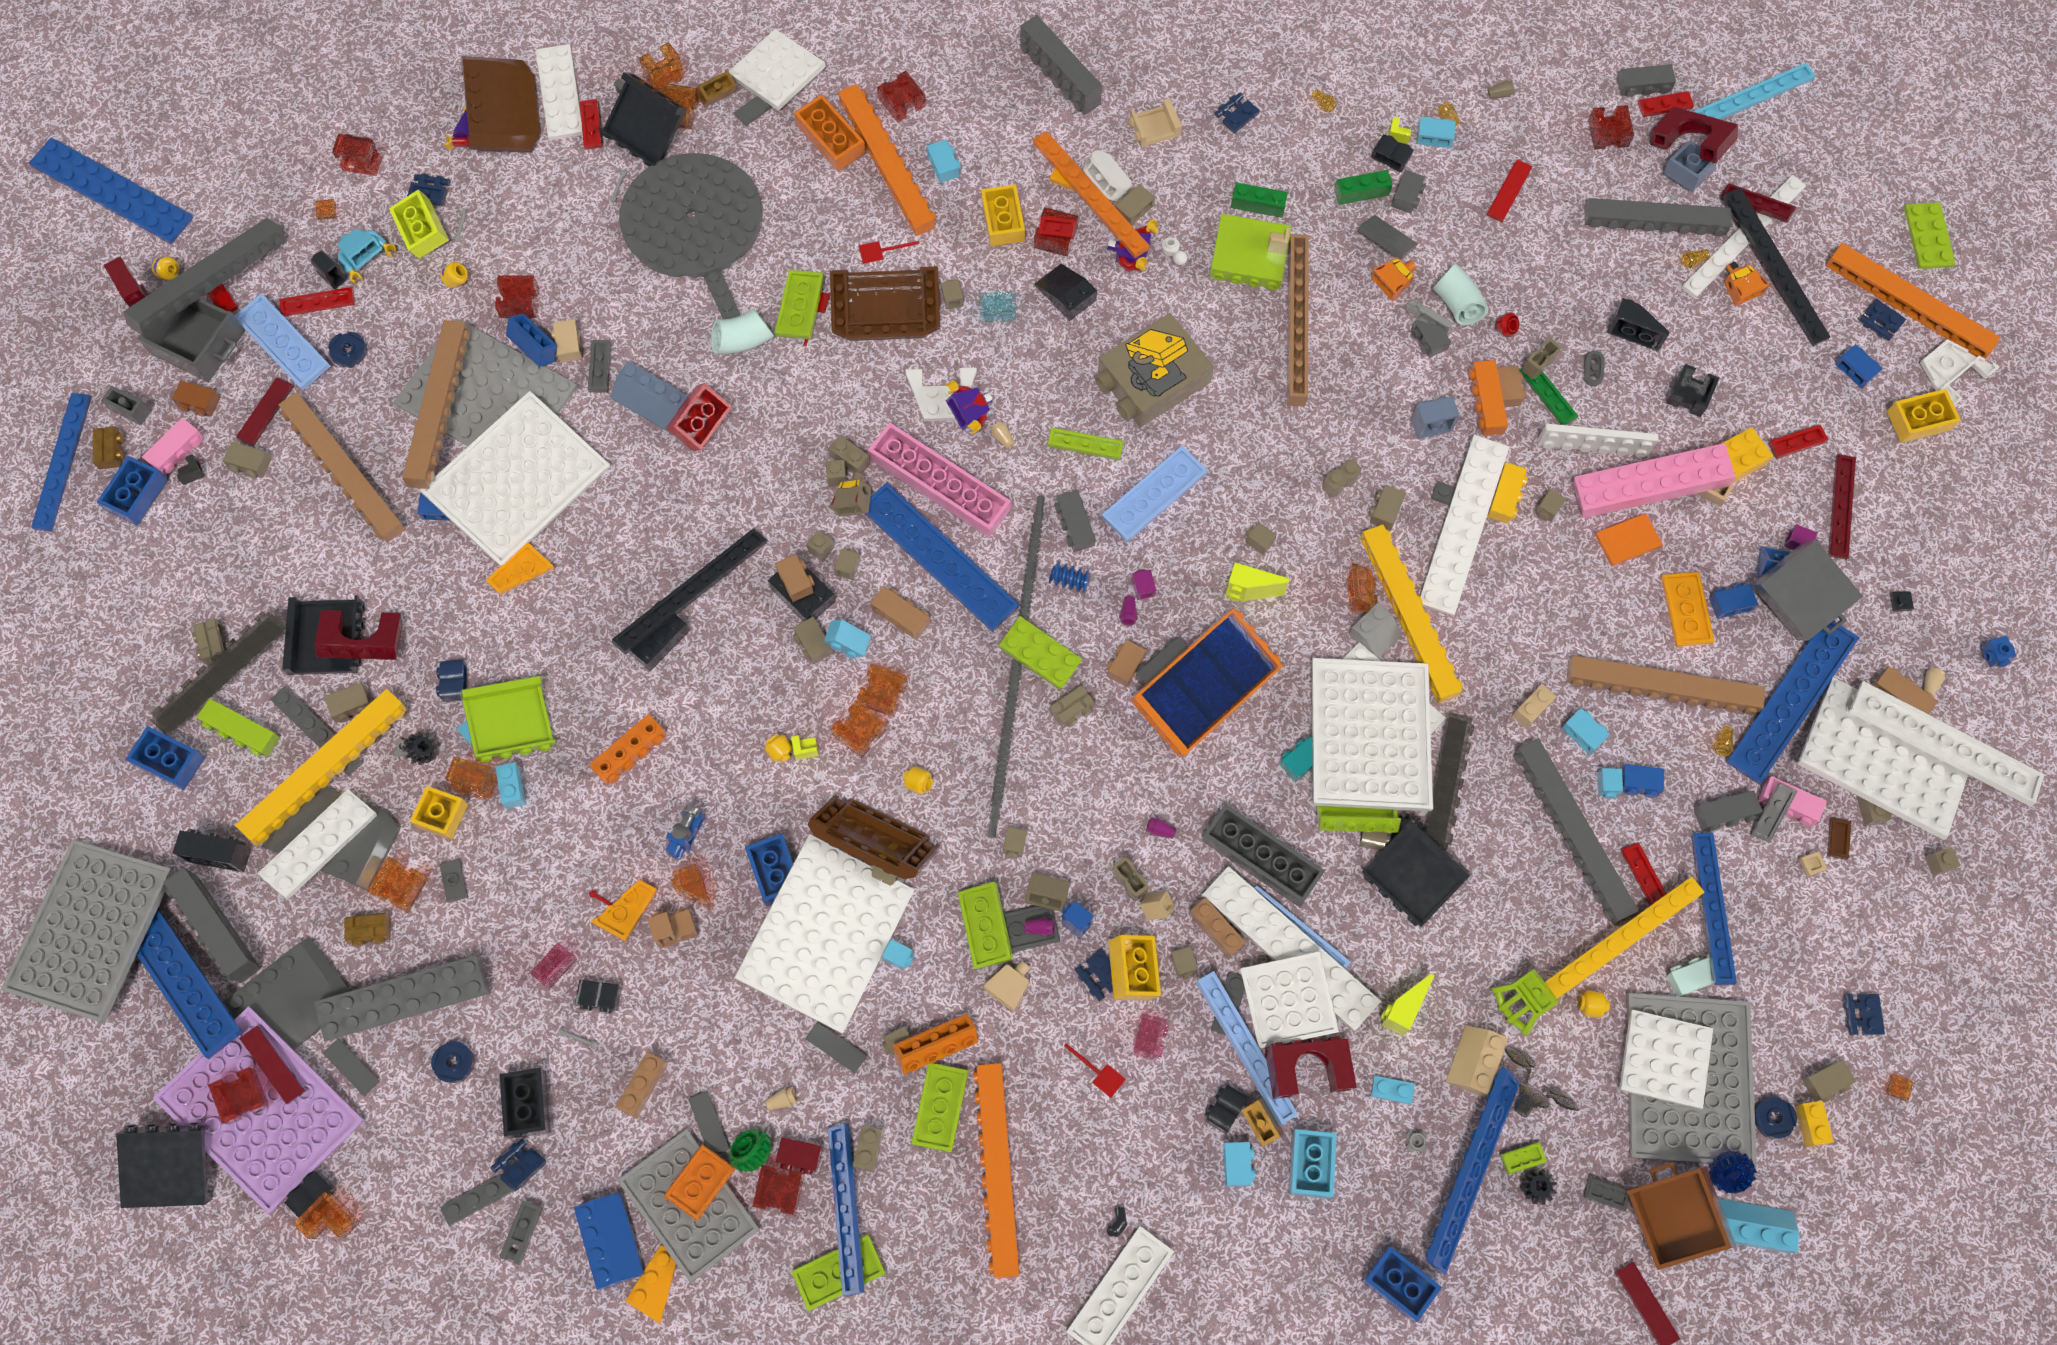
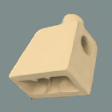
M1022 961L1019 962L1015 969L1005 965L983 986V989L1012 1012H1015L1029 986L1030 981L1024 976L1030 967Z

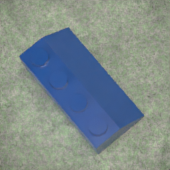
M621 1193L594 1199L574 1207L596 1290L608 1289L644 1275Z

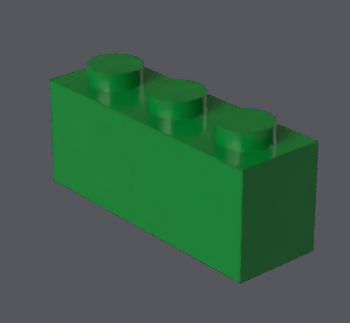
M1383 170L1337 179L1334 192L1338 205L1389 196L1393 183L1389 171Z
M1236 182L1231 208L1283 218L1288 192Z

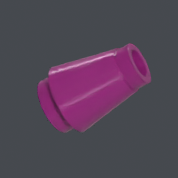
M1132 596L1124 597L1119 615L1123 625H1134L1138 619L1135 598Z
M1150 817L1146 832L1152 836L1173 839L1176 828L1158 817Z
M1044 917L1025 921V933L1046 937L1054 935V919Z

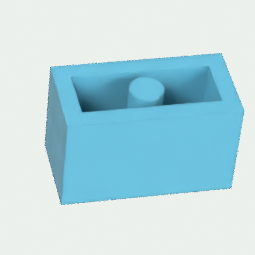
M1421 117L1418 124L1416 144L1451 148L1455 137L1456 121Z
M946 139L927 146V156L939 183L959 177V170H961L959 160L954 158V149L952 145L949 146Z
M842 619L830 622L824 642L829 644L831 649L845 653L846 657L856 659V657L865 656L871 635Z
M1582 708L1561 728L1589 755L1610 736L1607 729L1603 725L1598 724L1593 719V716Z
M513 762L495 766L501 804L506 809L526 805L520 768L517 764Z
M1250 1142L1224 1143L1225 1187L1251 1186L1252 1181H1255V1169H1251V1160H1254V1149L1250 1147Z

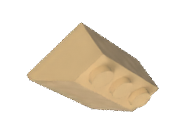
M1465 1025L1446 1083L1480 1097H1487L1491 1091L1508 1037L1491 1030Z

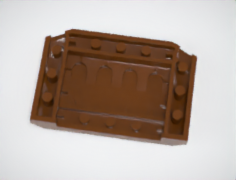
M461 56V72L463 75L468 126V148L472 150L532 152L539 139L540 131L534 75L524 60Z
M938 266L920 267V270L850 273H848V270L830 271L831 330L833 334L849 341L924 338L940 329Z
M838 795L833 796L810 818L808 823L812 834L829 843L830 846L840 848L846 851L848 855L858 857L864 860L865 863L875 865L885 873L893 874L904 880L915 878L934 857L940 847L938 843L934 846L929 841L930 837L926 833L857 800L849 799L848 802L838 800Z

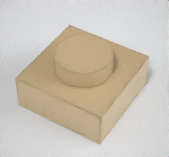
M1819 851L1799 859L1807 877L1828 870Z

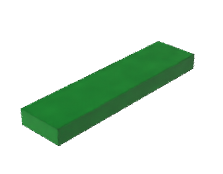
M1523 368L1519 370V372H1522L1525 381L1560 425H1567L1578 418L1576 412L1544 372L1537 378L1531 379L1522 371Z

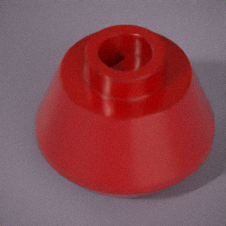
M1513 312L1501 315L1496 321L1497 331L1506 337L1514 336L1519 329V319Z

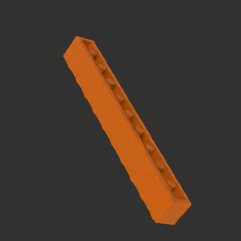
M855 84L838 91L839 102L856 132L864 140L869 155L915 236L934 229L936 221L934 212L929 211L926 198L921 197L918 184L913 183L910 170L905 169L903 158L897 155L895 144L889 141V134L886 129L883 130L881 127L882 123L879 116H875L873 113L874 108L870 102H867L864 90H860L859 86Z
M1844 243L1840 244L1826 264V267L1942 337L1969 350L1970 354L1976 357L1981 356L1986 359L2001 338L1994 332L1979 325V323L1967 318L1961 312L1952 309L1946 303L1937 300L1929 293L1922 291L1914 284L1907 282L1899 277V275L1892 273Z
M1001 1063L977 1065V1071H973L974 1084L978 1083L979 1092H975L976 1104H980L981 1112L977 1113V1124L982 1125V1133H978L979 1146L984 1147V1154H980L981 1167H985L986 1175L982 1176V1186L987 1188V1197H983L984 1210L989 1209V1218H985L986 1231H990L991 1239L987 1240L988 1253L992 1252L993 1261H989V1273L994 1274V1279L1019 1277Z

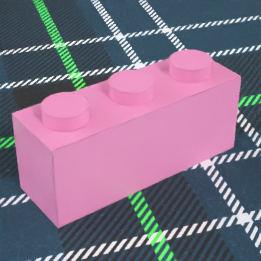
M181 418L142 458L151 467L160 470L165 476L171 473L180 461L186 459L188 453L194 447H198L204 437L189 422Z
M1772 776L1764 782L1758 798L1763 807H1765L1777 783L1780 782L1798 791L1785 817L1796 818L1801 824L1806 826H1813L1820 821L1827 802L1826 800Z

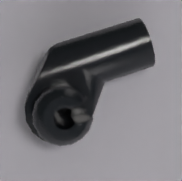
M1125 1207L1114 1208L1116 1221L1112 1226L1107 1227V1234L1110 1237L1120 1236L1127 1227Z

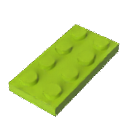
M1941 203L1906 204L1903 208L1918 269L1954 267L1956 263Z
M798 270L788 271L775 328L776 337L811 340L825 278L824 273Z
M1021 616L1018 617L998 646V648L1060 691L1082 661L1079 656Z
M990 882L957 892L973 968L979 970L1014 960L997 882Z
M934 1063L928 1064L911 1145L952 1153L969 1070Z
M869 1234L860 1238L864 1285L886 1274ZM838 1249L791 1271L808 1312L842 1296Z

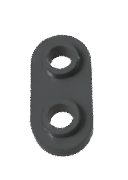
M1591 351L1585 358L1584 381L1593 387L1600 385L1604 378L1605 358L1599 351Z

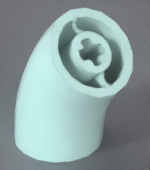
M1456 263L1432 288L1446 303L1456 322L1460 325L1477 323L1488 313L1489 308L1481 292L1465 271Z
M753 308L738 317L715 320L711 335L712 349L715 354L739 353L767 342L774 337V334Z

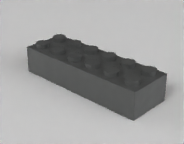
M1038 15L1020 25L1021 50L1023 53H1027L1031 61L1041 68L1042 73L1052 80L1053 85L1062 91L1064 97L1067 100H1071L1078 112L1081 111L1083 115H1086L1101 105L1102 84Z
M1227 804L1223 806L1201 840L1299 908L1325 872L1322 868Z
M182 868L163 882L167 887L165 892L171 899L176 900L178 903L175 905L177 910L182 915H186L188 918L186 923L192 930L197 931L199 934L196 936L198 941L203 946H207L209 949L207 954L214 962H218L220 965L218 970L225 978L228 977L231 981L235 980L242 983L261 969L197 875L186 868Z

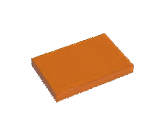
M1646 513L1595 533V537L1611 567L1663 546Z
M702 1144L665 1193L664 1198L698 1222L736 1168Z

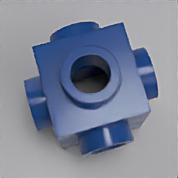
M2007 635L1989 640L1981 646L1984 658L1990 667L1997 665L2000 668L2011 664L2010 661L2016 657L2015 648L2010 643Z

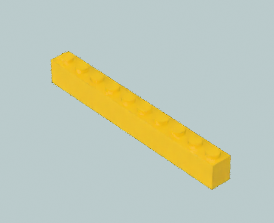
M1383 524L1363 531L1360 537L1361 542L1418 663L1428 664L1429 687L1437 704L1458 697L1462 692V683L1459 679H1456L1453 664L1447 660L1446 650L1438 641V633L1430 624V616L1422 607V599L1414 590V582L1407 575V568L1405 563L1401 562L1399 558L1398 548L1393 546L1389 530H1386Z
M388 689L383 691L235 826L256 847L264 843L269 838V835L273 831L280 829L284 825V821L290 816L295 815L305 802L312 800L316 792L326 787L335 775L343 772L349 762L356 760L360 752L366 747H370L380 734L388 731L392 723L404 716L407 709L403 703Z
M1691 876L1548 979L1545 984L1558 999L1705 892Z

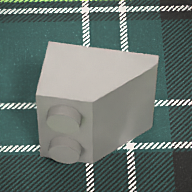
M1378 602L1352 627L1349 635L1379 659L1403 633L1393 615Z

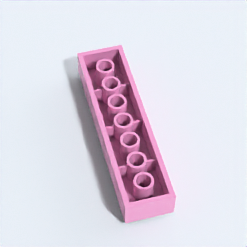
M890 422L868 449L869 460L989 538L1011 511V501Z
M1723 443L1575 476L1573 487L1581 516L1586 518L1728 487L1733 484L1735 475L1726 445Z

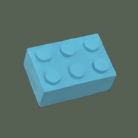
M1295 1129L1292 1132L1289 1195L1323 1199L1334 1197L1337 1133Z

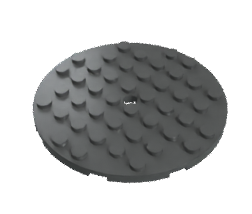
M702 153L671 156L656 162L655 166L651 165L646 168L628 187L621 202L619 215L623 238L631 253L642 264L658 273L673 277L692 276V278L707 276L712 272L722 271L730 267L731 263L739 257L742 258L752 247L759 234L762 204L758 190L751 178L740 167L724 158ZM695 212V216L687 217L686 215L688 213Z

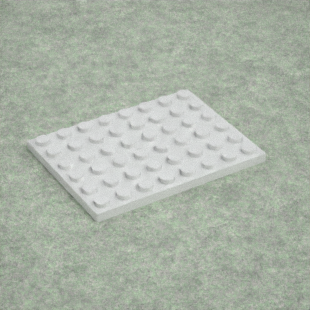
M529 391L434 477V481L431 482L429 489H421L420 492L502 567L527 542L532 541L610 468V464Z
M1324 658L1312 659L1314 806L1413 811L1433 810L1428 664Z
M1833 677L1827 686L1797 765L1945 840L1949 835L1968 774L1849 713L1858 689Z
M809 834L734 979L843 1034L914 889L899 881L889 886L883 883L882 880L879 881L873 878L871 866Z

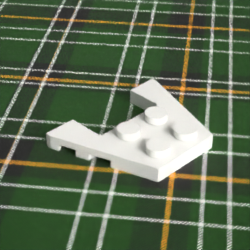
M1947 339L1924 358L1920 364L1935 390L1947 389L1955 406L1963 398L1949 386L1970 367L1975 369L1986 380L1999 366L1995 363L1990 364L1984 361L1985 358L1981 356L1976 357L1968 353L1969 350Z
M960 368L962 386L972 388L977 368ZM922 369L906 370V377L924 421L956 420L945 401L952 395L948 394L949 388L947 386H923Z

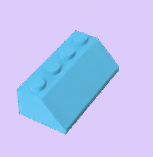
M1719 1199L1736 1245L1788 1254L1798 1252L1799 1229L1793 1211Z

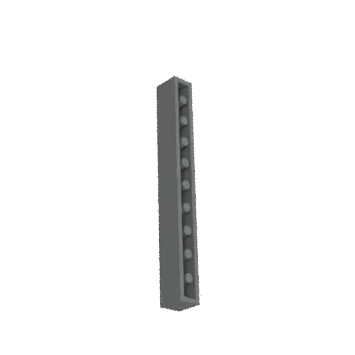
M265 218L123 311L126 324L144 336L285 242L283 228L269 218Z
M1538 738L1519 747L1515 752L1517 764L1519 766L1522 765L1527 781L1529 783L1532 782L1536 797L1544 803V810L1549 817H1552L1556 832L1563 836L1566 849L1571 851L1575 857V865L1579 869L1581 868L1586 884L1594 890V898L1599 904H1602L1606 919L1614 925L1636 914L1639 911L1540 739Z

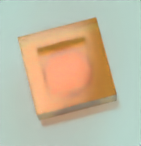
M334 199L316 201V217L318 220L336 218V202Z
M1892 1074L1890 1075L1886 1094L1905 1102L1909 1101L1914 1081Z

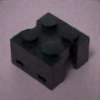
M1684 364L1666 403L1674 407L1683 406L1690 410L1689 413L1701 417L1708 408L1720 378L1708 373L1702 382L1692 377L1696 368Z

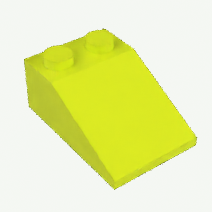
M1235 562L1225 596L1235 602L1284 596L1290 579Z
M1428 975L1399 997L1392 1005L1388 1004L1380 1016L1383 1019L1381 1025L1404 1036L1411 1029L1435 975Z

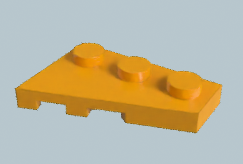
M527 542L502 567L500 566L490 575L486 582L501 595L554 569V566Z
M639 880L622 894L621 898L613 905L608 906L605 909L606 911L599 917L593 919L591 923L627 942L658 890Z
M660 1245L644 1270V1275L640 1276L625 1300L659 1324H661L663 1319V1313L677 1266L664 1246Z

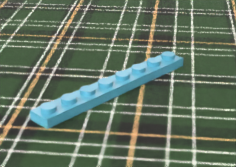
M1804 63L1693 112L1722 120L1814 80L1816 75L1809 65Z

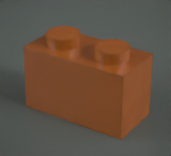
M180 380L172 401L179 410L184 412L190 410L204 417L205 415H213L221 397L214 389Z

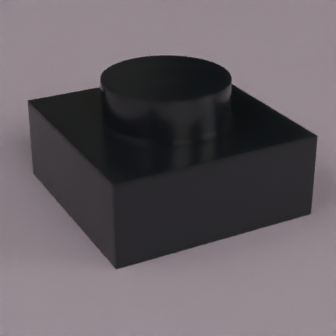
M1911 591L1890 593L1893 612L1912 611L1914 609Z

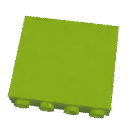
M1221 213L1210 278L1217 281L1227 280L1234 284H1249L1251 287L1262 286L1269 290H1280L1288 245L1285 254L1269 252V238L1271 232L1285 234L1286 227L1290 228V238L1292 226Z
M540 676L461 691V699L475 762L488 763L493 761L494 758L508 759L514 754L520 753L521 756L531 754L535 750L545 752L554 747L555 739L552 737L541 689L542 681Z
M1317 806L1319 830L1392 833L1398 832L1401 818H1398L1397 810Z

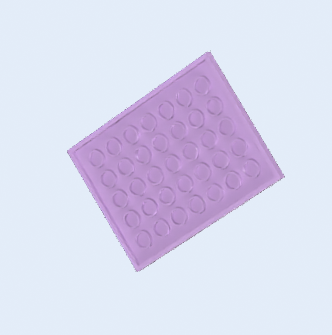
M248 1006L235 1019L243 1031L241 1035L210 1059L205 1058L202 1052H200L153 1099L177 1123H180V1126H187V1124L193 1122L209 1125V1128L204 1131L205 1151L267 1214H271L287 1198L288 1193L294 1188H298L303 1183V1178L308 1173L314 1172L365 1120ZM256 1026L260 1027L306 1091L289 1105L284 1102L239 1039Z

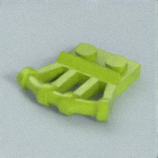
M1535 969L1515 983L1491 988L1492 993H1495L1499 1008L1497 1009L1507 1017L1506 1021L1508 1024L1511 1023L1521 1030L1522 1034L1526 1037L1533 1030L1538 1018L1560 1003ZM1516 989L1518 994L1506 1002L1503 991ZM1522 998L1527 1006L1514 1014L1509 1006ZM1531 1010L1533 1015L1526 1025L1518 1018Z

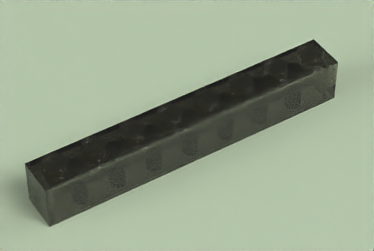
M269 610L266 613L260 612L254 618L256 622L251 627L246 625L239 632L241 634L236 640L232 638L225 644L226 649L222 653L219 651L210 658L212 662L207 667L202 665L195 672L197 674L192 680L188 678L180 686L182 689L177 694L175 692L171 693L165 699L167 703L163 707L158 705L150 713L152 715L150 721L165 735L169 736L285 630L286 627Z
M1451 712L1446 717L1432 788L1433 810L1428 811L1425 823L1426 832L1446 850L1453 841L1451 828L1455 827L1457 815H1454L1455 808L1458 809L1460 797H1458V792L1462 790L1464 779L1461 776L1467 767L1465 755L1469 753L1471 747L1468 739L1474 731L1472 717Z

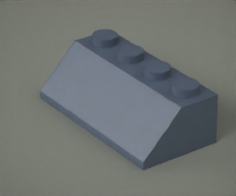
M629 361L618 373L610 398L667 432L669 431L666 429V426L688 397V395Z

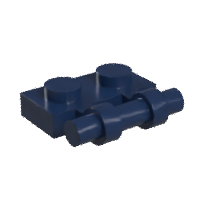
M1241 92L1231 96L1227 103L1221 104L1218 110L1214 112L1217 118L1222 115L1226 117L1222 123L1234 134L1260 112L1249 100H1246L1244 103L1240 102L1244 98ZM1235 106L1237 109L1231 113L1229 109Z
M421 173V175L414 174V181L419 182H411L407 196L419 190L430 199L432 205L443 206L447 194V189L443 185L450 186V179L439 175L433 177L426 173Z
M1877 298L1864 313L1870 318L1862 315L1859 319L1860 322L1865 324L1864 327L1867 329L1871 328L1878 333L1877 336L1880 338L1884 337L1888 341L1906 321V318Z
M1102 949L1085 961L1089 966L1088 970L1085 971L1081 965L1075 969L1079 975V980L1087 985L1090 989L1089 993L1095 996L1099 1002L1105 998V995L1101 992L1104 988L1110 994L1113 992L1110 959ZM1095 974L1101 983L1096 985L1090 978L1091 975Z
M1853 994L1844 995L1845 1002L1843 1006L1847 1012L1848 1019L1846 1027L1849 1028L1851 1036L1858 1035L1859 1027H1861L1862 1036L1885 1034L1879 994H1858L1857 1002H1854ZM1855 1009H1859L1860 1020H1856Z
M523 1139L513 1143L509 1150L503 1156H498L495 1159V1163L490 1166L494 1173L500 1169L504 1171L500 1175V1179L514 1192L546 1165V1160L533 1148H530L526 1153L522 1151L527 1145ZM514 1156L518 1158L512 1165L508 1163Z

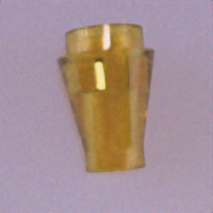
M1319 89L1314 90L1311 98L1316 101L1324 112H1332L1337 105L1334 96L1324 93Z
M1447 101L1437 109L1438 115L1441 118L1456 121L1455 127L1461 123L1453 103L1450 104Z
M1707 249L1686 251L1682 255L1681 261L1684 267L1694 268L1701 262L1709 259L1710 253Z
M1728 726L1722 728L1713 745L1716 754L1729 756L1733 752V728Z

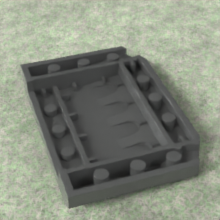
M327 787L321 788L315 793L312 800L305 802L295 815L290 816L284 821V825L280 829L273 831L261 847L279 854L336 801L342 793ZM365 803L376 812L377 816L319 871L369 891L401 828L386 811Z
M309 938L295 945L224 1000L223 1003L234 1019L248 1006L251 1007L295 1050L321 1029L314 1002L350 992L351 989L315 942Z

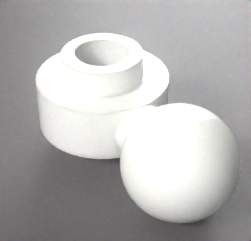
M1172 237L1164 239L1162 242V252L1167 256H1173V260L1177 265L1186 263L1187 254L1179 251V241Z

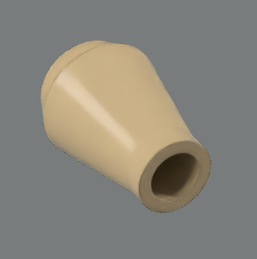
M1002 421L996 423L990 429L991 435L1003 444L1006 449H1009L1016 443L1007 425L1003 424Z
M1930 668L1926 672L1923 690L1931 693L1934 697L1946 679L1945 672L1937 668Z
M785 1087L772 1097L766 1099L765 1102L768 1110L771 1111L792 1107L798 1102L793 1087Z

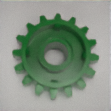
M750 1129L741 1133L731 1145L730 1164L739 1172L743 1170L751 1172L760 1168L766 1162L771 1152L770 1144L772 1142L769 1140L770 1137L761 1129Z

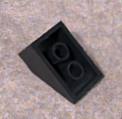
M1062 263L1034 284L1069 321L1097 300V290L1088 280Z
M1624 298L1617 307L1607 330L1608 334L1655 351L1660 350L1670 333L1643 306L1635 303L1633 300Z

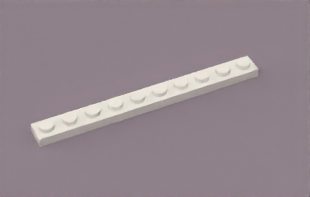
M1792 175L1770 198L1790 204L1806 185ZM1756 212L1765 228L1774 220L1772 217ZM1741 227L1682 286V289L1694 299L1750 244Z

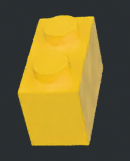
M1823 1101L1795 1106L1805 1148L1834 1142Z

